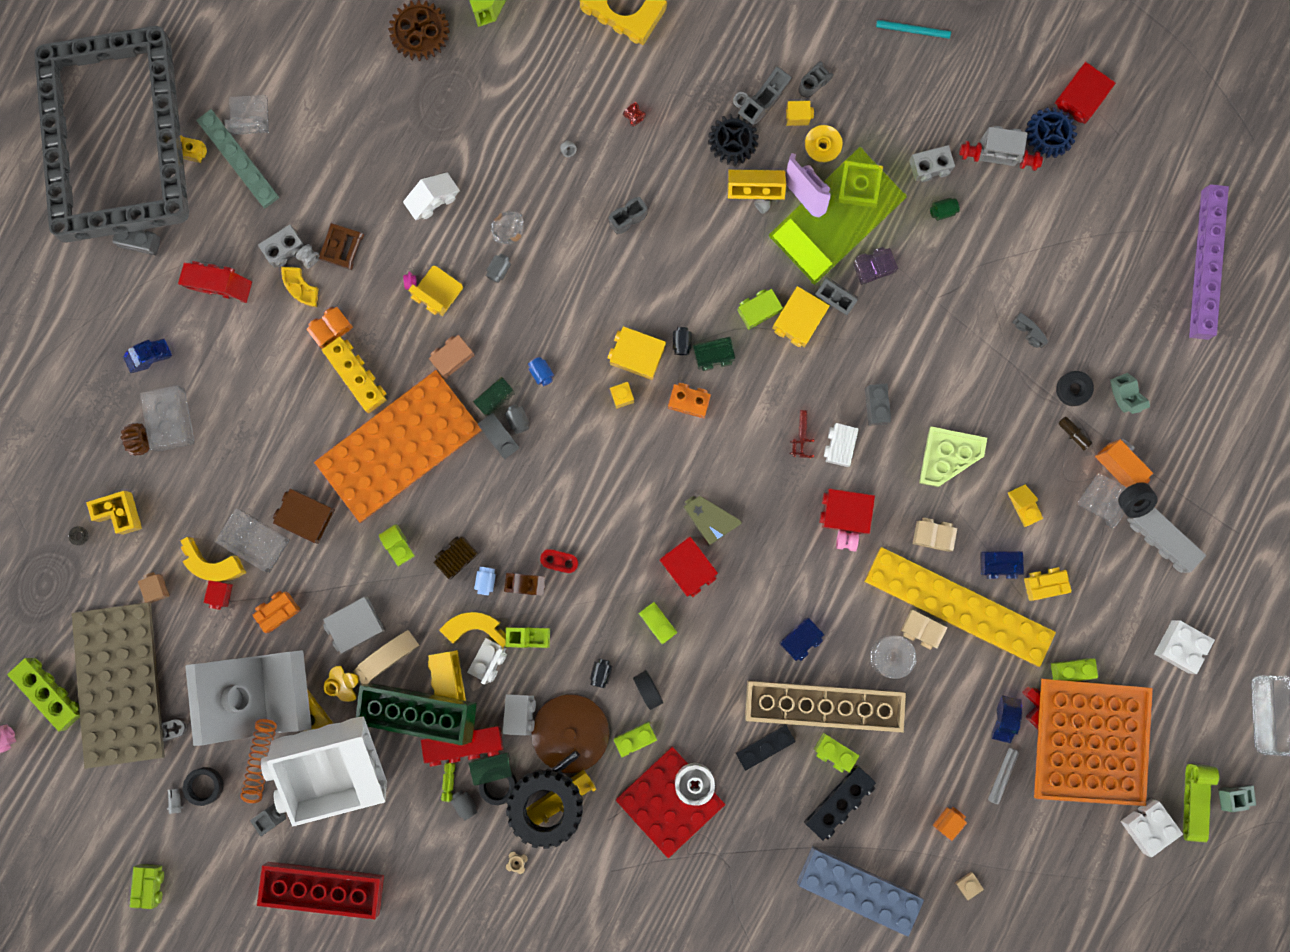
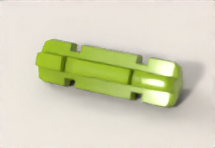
M447 762L444 764L445 773L443 774L442 790L444 791L442 792L441 800L450 802L453 796L451 791L454 786L455 774L453 772L455 771V763Z

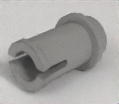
M181 789L167 790L169 805L167 810H169V814L181 813V808H183L180 798Z

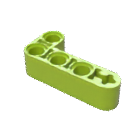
M1187 764L1183 815V837L1185 841L1207 842L1209 839L1211 785H1217L1219 781V771L1216 767L1200 764Z

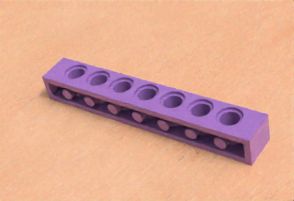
M1210 184L1201 191L1189 338L1208 340L1217 336L1229 186Z

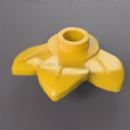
M335 666L330 670L329 678L324 682V692L329 696H337L345 702L354 701L357 699L353 688L358 684L359 677L354 673H344L342 666Z

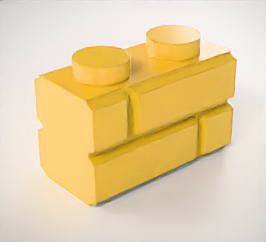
M1059 567L1048 569L1046 574H1041V571L1029 573L1030 577L1024 578L1029 601L1071 593L1067 571L1060 570Z

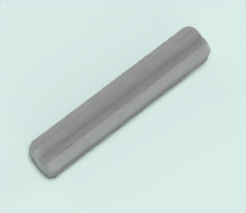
M1013 748L1008 749L988 800L994 804H999L1019 756V751Z

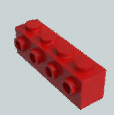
M499 726L474 730L472 742L465 745L431 739L421 740L424 764L429 763L430 767L442 765L441 761L449 760V763L461 762L462 757H468V760L479 759L480 754L485 753L488 754V757L500 755L499 751L504 750L501 728Z

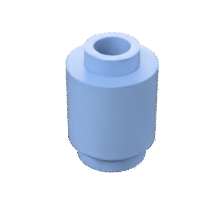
M479 568L474 589L478 590L477 594L489 595V592H493L496 574H494L495 569Z

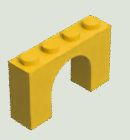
M580 0V8L585 14L595 16L600 23L610 25L617 33L625 34L632 42L642 45L645 44L667 9L666 0H645L642 7L636 13L622 16L614 13L609 8L608 0Z

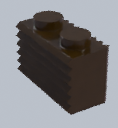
M458 536L449 543L451 547L446 551L441 550L435 555L436 560L433 563L449 580L479 555L463 536L460 538Z

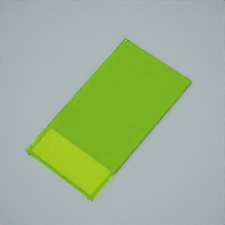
M861 147L851 154L824 181V184L829 186V193L831 194L825 214L815 217L801 203L768 235L814 285L907 198L906 193L900 190Z

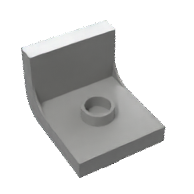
M303 650L185 665L193 746L253 737V733L258 731L254 726L255 722L259 719L274 721L277 724L276 733L312 729ZM266 722L258 723V724H266V725H269V726H271L272 728H274V725H272V724H270V723H266ZM260 732L255 733L256 736L266 735L265 733Z

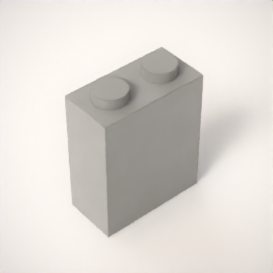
M363 597L323 619L325 631L328 635H332L334 639L332 644L336 651H340L341 654L386 631L368 597Z

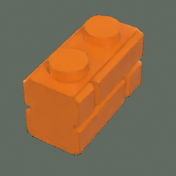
M279 591L271 597L272 601L268 604L264 602L255 608L256 612L252 616L265 634L272 632L301 611L288 592L282 593Z

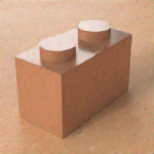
M459 335L450 337L445 342L446 345L441 349L437 348L430 354L429 360L445 379L475 356Z

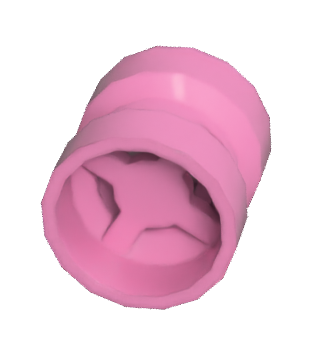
M839 530L836 549L843 550L847 548L849 551L856 552L859 533L852 532L850 534Z

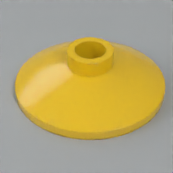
M816 126L806 136V152L815 161H832L842 150L843 142L841 135L831 126ZM824 143L826 148L822 149L819 145Z

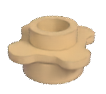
M511 852L506 869L518 872V874L524 873V865L528 860L527 856Z

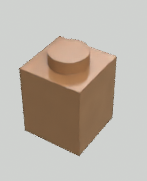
M152 572L144 575V579L138 581L145 603H153L170 596L163 575Z

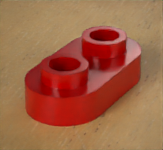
M548 549L540 556L541 564L548 569L573 573L578 568V560L572 554ZM550 555L554 557L552 563L547 562V557ZM567 560L572 561V566L569 568L565 566Z

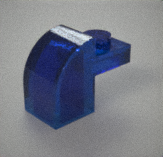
M165 338L153 342L146 340L128 349L123 359L131 374L149 369L154 362L170 359L172 353Z
M1002 695L996 709L997 721L991 737L994 740L1011 743L1014 735H1018L1020 729L1022 701L1021 699Z

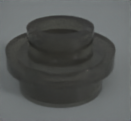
M80 526L72 528L68 534L69 541L77 546L85 544L89 537L88 531ZM81 533L82 537L78 540L77 534Z

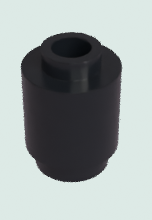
M677 327V330L673 331L672 350H674V355H689L692 345V332L688 331L687 327Z
M599 659L598 662L594 661L590 685L606 688V684H609L613 668L612 665H609L610 661Z

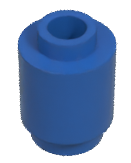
M541 357L532 360L528 364L530 367L529 371L538 385L546 386L553 381L554 374L547 362Z

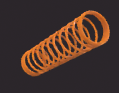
M259 719L255 722L254 727L258 731L253 733L256 738L252 739V743L255 745L250 747L253 752L249 753V757L252 759L247 761L251 766L246 767L249 773L244 775L247 780L243 782L245 787L242 788L243 792H241L240 796L247 803H258L262 800L263 785L266 781L260 775L262 772H252L248 768L256 767L261 769V765L249 763L251 760L261 762V758H254L251 754L257 753L267 757L264 753L269 752V749L265 746L270 745L271 742L266 739L272 738L274 740L273 736H275L277 724L269 719ZM261 722L270 723V724L274 725V728H272L271 726L266 725V724H258V723H261ZM255 733H265L270 737H259ZM254 740H264L268 744H257ZM252 747H263L267 751H256ZM248 774H255V775H258V776H260V777H262V778H261V779H251V778H248L247 775H248ZM254 781L261 785L249 786L245 782ZM244 788H254V789H256V790H258V791H255V790H245V791H244ZM243 794L258 795L259 798L249 800L244 798Z

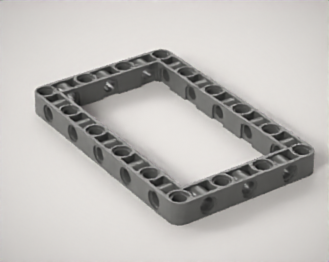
M150 26L38 46L34 57L50 232L61 242L68 243L185 222L189 217L182 142L180 139L181 133L171 41L165 31L159 26ZM148 53L163 200L72 215L74 205L72 186L69 181V173L71 171L69 152L66 147V138L68 137L66 117L63 113V104L65 103L60 71L66 66H82L100 63L102 60L113 58L118 60L136 57L137 54Z

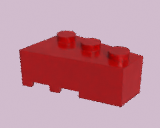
M192 261V264L183 263L178 284L189 290L210 295H223V298L227 299L233 297L240 302L247 303L252 281L235 273L233 268L223 267V269H219V266L213 264L204 266L200 262Z

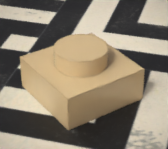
M972 872L955 882L966 900H970L984 890Z

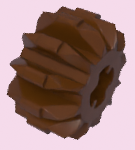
M132 423L121 430L122 436L120 438L123 442L122 445H124L125 451H128L130 456H140L151 449L150 443L152 440L150 439V434L142 423Z

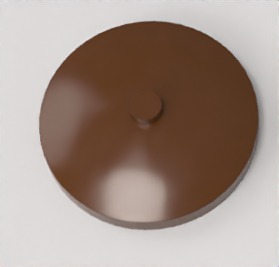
M576 694L555 697L539 710L534 719L535 725L532 732L533 747L538 757L550 768H554L576 750L579 752L580 757L561 772H581L595 765L606 751L609 741L607 718L602 709L587 697Z

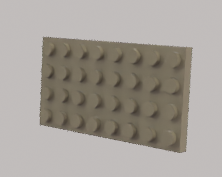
M151 603L72 613L84 769L165 758Z

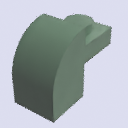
M1129 373L1110 380L1115 400L1124 413L1128 411L1132 414L1139 413L1150 407L1149 400L1139 393L1137 379Z
M1252 785L1218 789L1220 806L1223 811L1249 810L1250 806H1256L1254 786Z

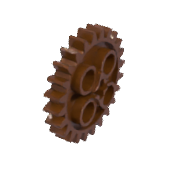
M411 0L410 6L404 3L403 10L397 8L399 14H392L394 20L389 21L392 27L388 28L391 33L389 37L393 41V47H397L398 53L403 52L405 58L410 54L412 61L415 56L421 61L422 56L428 60V55L430 54L435 57V51L441 53L440 46L446 47L443 40H449L447 34L450 33L447 27L449 26L448 20H445V13L441 14V8L436 9L434 3L429 6L427 0L423 5L420 0L417 1L416 5ZM421 16H427L425 20H419ZM405 25H410L409 29H402ZM429 32H436L434 36H428ZM415 40L420 41L418 45H412V42Z

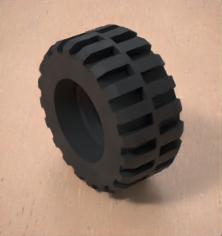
M539 769L528 773L516 783L508 797L506 816L509 818V827L513 828V833L516 837L519 836L522 839L521 842L532 844L533 848H538L539 846L543 847V849H549L551 846H560L562 842H567L573 833L575 834L581 822L583 814L582 795L579 793L578 786L572 782L573 780L569 776H564L560 771ZM540 790L553 791L563 802L564 812L562 818L550 827H542L535 824L527 814L528 799L532 794Z

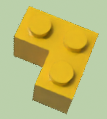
M121 491L86 502L91 521L102 522L112 519L116 534L124 535L142 529L132 492Z

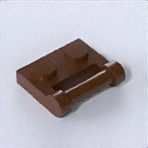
M331 223L319 259L352 270L354 266L352 263L364 234ZM348 236L353 237V240L351 242L346 260L344 261L341 260V256L346 245Z

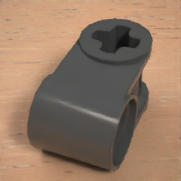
M821 61L818 62L801 79L798 88L800 95L806 98L811 97L821 87L825 86L833 78L834 74L829 73ZM804 84H810L812 88H806Z

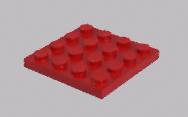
M673 746L615 799L668 859L725 806V803L715 792L711 799L702 805H689L678 797L675 788V778L678 771L687 765L688 762ZM692 780V781H691V788L694 787V786H695L696 788H698V787H699V785H698V782H699V781H698V780H697V781Z

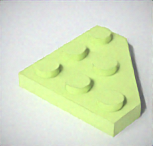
M929 427L919 483L935 487L941 486L984 457L987 438Z

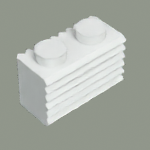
M836 423L834 428L830 427L828 438L831 441L829 446L826 445L824 457H827L826 462L845 467L850 466L858 428Z

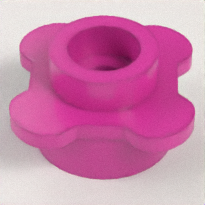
M411 271L403 275L405 290H409L412 284L417 287L416 276H413Z

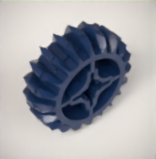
M1048 107L1044 111L1038 110L1037 115L1033 114L1031 120L1027 122L1028 127L1025 129V132L1028 134L1026 140H1031L1028 143V147L1034 146L1033 152L1040 151V156L1045 153L1046 159L1051 154L1053 158H1057L1058 155L1063 156L1066 153L1065 151L1071 149V145L1075 143L1073 138L1077 136V133L1074 132L1077 126L1071 125L1074 119L1069 120V113L1062 114L1063 109L1057 112L1056 107H1053L1051 111ZM1060 127H1062L1064 131V137L1060 131ZM1055 128L1053 134H1050L1048 137H1046L1049 134V131H1052ZM1038 131L1042 134V138L1039 137Z

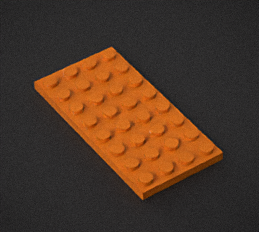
M435 370L314 463L359 523H362L482 430L438 371Z

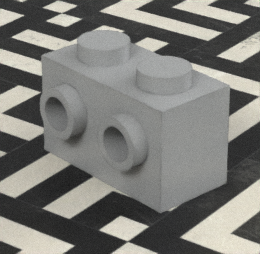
M506 694L503 734L531 735L535 725L534 720H532L533 712L536 709L534 696Z

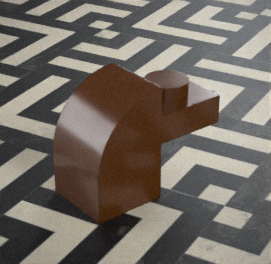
M506 573L504 592L543 596L546 587L545 576Z

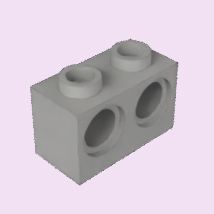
M949 145L913 154L909 160L915 181L921 180V182L929 181L932 177L938 175L939 177H946L951 174L950 172L955 167ZM937 160H943L946 166L939 165ZM919 165H925L928 170H921Z
M291 225L286 226L258 244L266 259L274 268L285 265L289 258L296 257L297 252L305 246ZM295 239L294 245L287 246L289 240ZM276 249H279L278 255L272 257V252Z

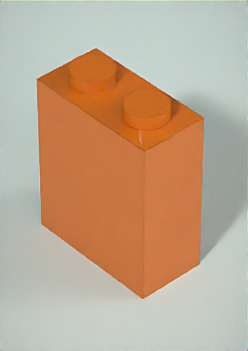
M1121 439L1108 443L1095 456L1125 488L1135 483L1142 482L1148 484L1150 481L1149 477L1153 474Z

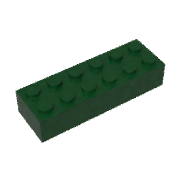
M368 683L360 685L356 718L364 717L367 727L465 745L472 742L477 703Z

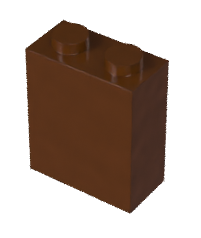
M289 489L282 497L283 503L280 509L278 508L273 515V524L306 540L319 544L335 509L298 491Z

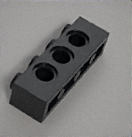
M855 765L850 773L843 778L807 817L804 823L822 841L825 838L828 840L835 833L834 829L838 824L842 825L848 819V813L852 809L855 811L862 804L861 799L865 795L869 796L875 790L874 785L876 782L858 765ZM857 784L859 792L851 794L850 787ZM845 799V807L842 809L837 808V801ZM825 814H832L833 819L830 823L823 822Z

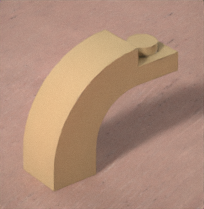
M407 630L371 654L353 672L359 677L362 685L368 684L390 666L410 654L419 644L410 631Z

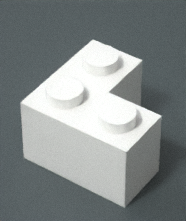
M447 172L421 179L403 203L415 220L427 219L433 215V210L441 204L446 203L448 205L452 203L460 190Z

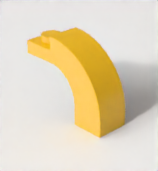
M186 537L180 540L183 545L181 546L185 556H189V558L182 562L191 573L199 578L222 582L236 579L247 573L238 556L232 555L219 563L213 564L202 556L193 538Z
M470 612L457 615L446 622L439 630L453 644L466 632L472 629H479L489 634L502 648L506 645V633L501 628L499 630L496 629L501 622L484 613Z

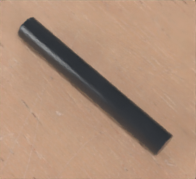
M576 750L552 768V771H563L580 757L579 752Z

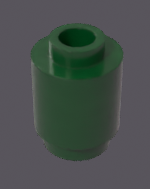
M946 198L933 202L932 207H930L931 217L937 221L955 216L956 213L960 212L959 203L956 198Z

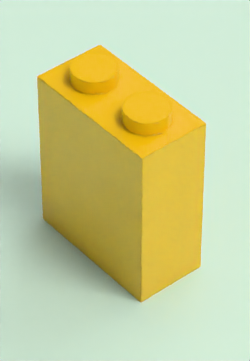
M797 286L772 328L778 336L783 338L786 336L791 339V343L795 346H803L805 348L830 305Z
M623 326L622 330H618L614 341L617 343L615 348L610 349L608 355L610 365L653 380L666 342Z

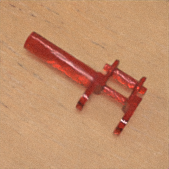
M800 410V441H796V439L790 441V443H793L792 452L789 454L793 455V457L799 455V458H814V455L809 456L803 453L805 442H815V439H806L807 410ZM797 444H801V452H796Z

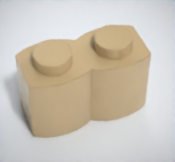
M922 518V521L919 520L916 523L913 544L952 552L957 528L952 527L953 524L941 522V525L935 524L933 519Z
M910 610L900 631L904 632V637L912 641L916 638L922 641L921 646L931 650L932 647L938 648L947 627L914 610Z

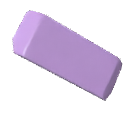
M791 153L785 174L786 185L811 215L820 217L827 211L831 196L829 193L830 188L817 176L810 165L801 167L795 160L796 154Z

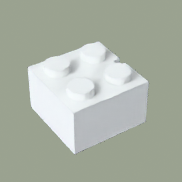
M1172 620L1154 654L1187 673L1197 674L1205 660L1202 655L1208 654L1215 640L1182 621Z
M1152 798L1146 802V806L1138 808L1139 812L1146 814L1145 816L1133 811L1120 821L1143 854L1149 857H1153L1183 835L1162 804Z

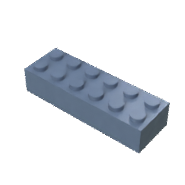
M812 846L797 880L799 887L908 937L924 901L920 895Z

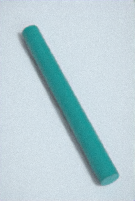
M877 20L876 23L877 28L950 39L951 31L883 20Z

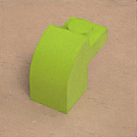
M397 524L379 534L383 546L388 550L398 567L415 557L406 542L408 540Z
M506 627L505 647L550 648V628Z

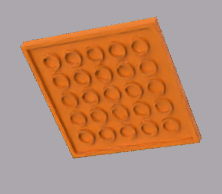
M1041 679L1034 798L1146 806L1153 688Z

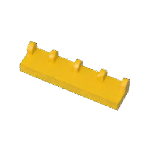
M585 770L571 778L572 782L578 786L579 793L582 796L590 790L593 792L596 790L593 781ZM553 791L526 808L528 817L537 825L542 822H549L548 818L559 811L564 812L561 798Z

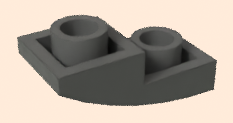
M1022 313L1015 316L1012 323L1016 325L1017 329L1028 332L1025 339L1029 341L1030 345L1042 348L1047 344L1046 336L1031 319Z

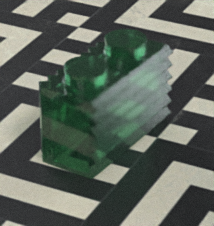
M731 337L693 345L698 370L709 371L714 369L713 366L720 364L721 367L730 366L736 359Z
M501 377L476 398L473 403L487 417L492 412L495 413V410H498V407L500 408L503 402L506 403L509 397L512 398L515 392L504 378Z

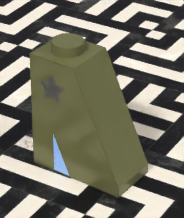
M692 496L685 501L686 505L683 508L708 545H711L742 524L739 519L701 496L697 498Z

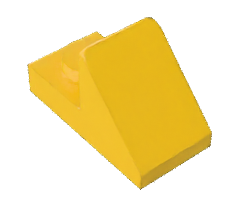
M1026 485L1008 492L1024 527L1044 519L1036 504L1038 498Z

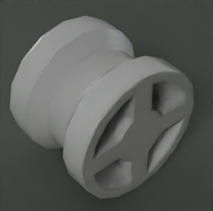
M309 244L303 246L296 254V258L299 261H303L306 268L315 265L320 256L319 253L312 250Z

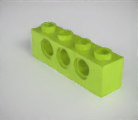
M24 658L7 674L58 732L67 730L80 718L79 704L71 701L67 696V691L54 682L55 678L42 669L41 662L36 658ZM33 674H35L37 678L35 684L32 682ZM46 688L50 692L48 698L44 694ZM59 702L62 704L63 707L61 712H59L57 709V705Z

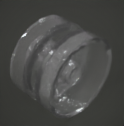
M887 635L879 638L873 644L870 650V662L878 674L887 678L899 679L907 676L913 670L916 664V652L914 646L907 639L901 636ZM891 653L895 655L894 660H890V658L892 657Z

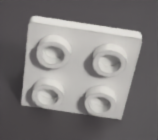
M485 638L467 673L482 680L481 683L484 685L493 682L498 673L496 671L497 666L503 664L507 657L505 653L506 648H502L499 644Z

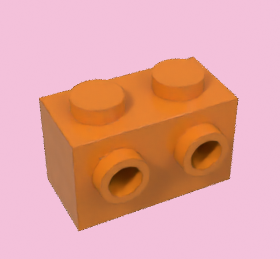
M684 383L674 384L668 409L704 419L711 394H708V391L702 388H697V390L690 389V386Z

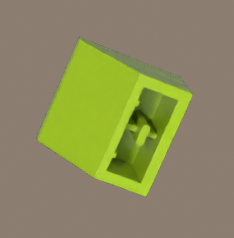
M469 0L478 27L495 22L506 0Z

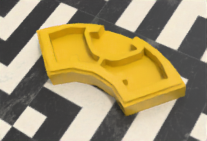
M281 266L282 280L289 293L299 302L307 306L317 307L319 289L305 282L302 277V269Z

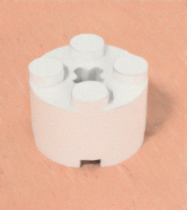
M690 763L683 766L675 778L676 793L686 804H705L711 799L715 789V781L711 771L699 763ZM692 780L699 781L698 788H696L695 786L691 788Z

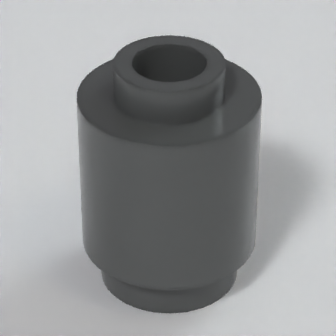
M501 253L499 256L495 255L486 270L487 274L485 276L499 283L500 280L504 279L511 266L510 259Z
M516 404L508 407L505 415L511 430H514L515 434L527 431L529 429V421L523 406L519 407Z
M460 790L452 796L453 800L451 803L459 817H462L464 821L478 813L476 810L477 806L468 791L463 792Z

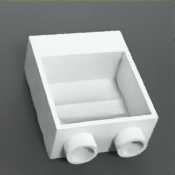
M357 717L341 723H334L318 729L277 738L271 741L268 756L261 758V770L266 781L274 780L278 789L274 791L276 809L279 814L287 812L292 827L384 803L386 800L387 780L364 717Z

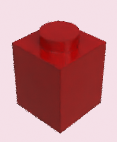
M209 580L203 603L210 604L209 608L221 610V607H228L233 584Z

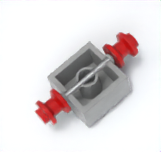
M1001 126L989 127L982 136L980 143L972 146L969 141H965V144H961L959 150L962 160H966L967 157H973L974 162L984 161L1015 166L1019 162L1020 169L1031 166L1032 171L1040 168L1043 161V156H1040V152L1030 155L1028 150H1025L1027 132H1022V130L1015 128L1007 130Z

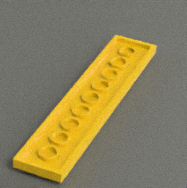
M880 547L864 580L865 583L1037 667L1041 666L1056 634L1055 631Z

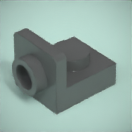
M274 803L250 820L259 835L263 836L286 820V816L284 813H278Z

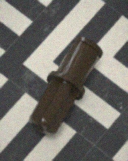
M1065 416L1058 422L1059 426L1070 436L1069 439H1073L1083 451L1093 443L1081 432L1082 429L1078 428L1068 417Z

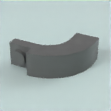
M777 66L761 89L753 97L747 99L738 114L751 124H757L775 105L793 77Z

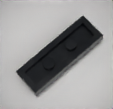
M785 724L735 754L746 771L796 741Z

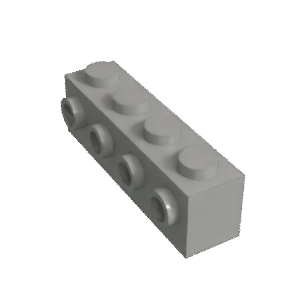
M1155 507L1142 517H1129L1127 519L1131 523L1130 527L1144 535V540L1151 546L1158 548L1159 554L1163 558L1174 563L1173 567L1181 573L1192 572L1206 557L1194 543Z

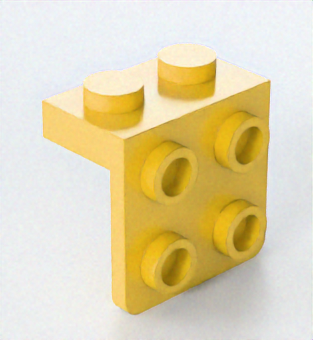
M432 266L419 285L416 287L412 284L408 291L412 295L410 298L416 303L420 304L422 302L433 315L437 313L443 317L462 291L463 286L437 266Z

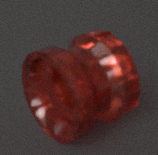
M633 103L625 109L623 116L628 118L630 125L634 127L646 117V113L639 109L638 103Z

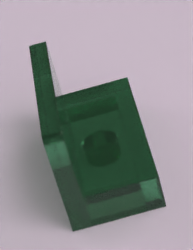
M509 752L469 762L473 785L476 786L511 777Z

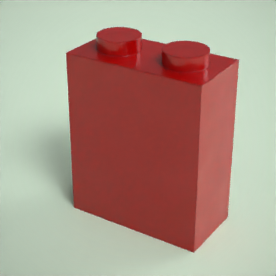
M1085 61L1055 101V104L1059 109H1063V112H1068L1072 115L1075 121L1086 124L1116 83Z
M828 489L827 493H823L822 504H825L824 512L820 513L819 523H822V528L868 535L871 530L875 495Z
M688 537L659 559L686 597L691 595L693 598L702 591L700 589L702 585L706 583L709 586L717 580L715 575L718 572L691 537Z

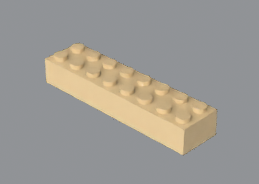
M747 680L745 720L904 733L906 693L901 691Z

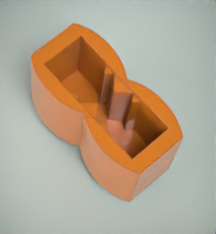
M331 307L324 312L322 318L312 320L306 330L319 347L323 349L337 338L349 332L353 326L338 307Z
M946 807L933 826L953 842L967 824L965 821L966 816L954 807L951 809Z

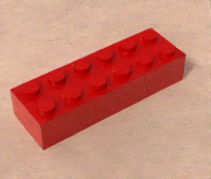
M267 862L262 865L257 906L375 920L380 914L384 875Z

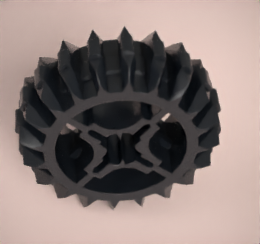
M732 114L729 115V119L722 116V122L716 120V126L712 125V132L708 134V137L711 138L708 140V145H712L710 152H715V158L721 156L720 162L726 159L727 165L734 161L736 166L738 160L742 164L745 163V158L751 159V154L756 152L755 147H758L756 140H758L759 135L755 134L757 129L751 128L753 124L750 122L746 123L747 120L745 118L740 120L739 114L736 116V119L733 118ZM730 127H735L739 129L731 130ZM721 132L726 139L722 146L718 141V136ZM744 134L747 135L749 142L746 147L743 146L741 141ZM734 149L737 152H729L728 150Z

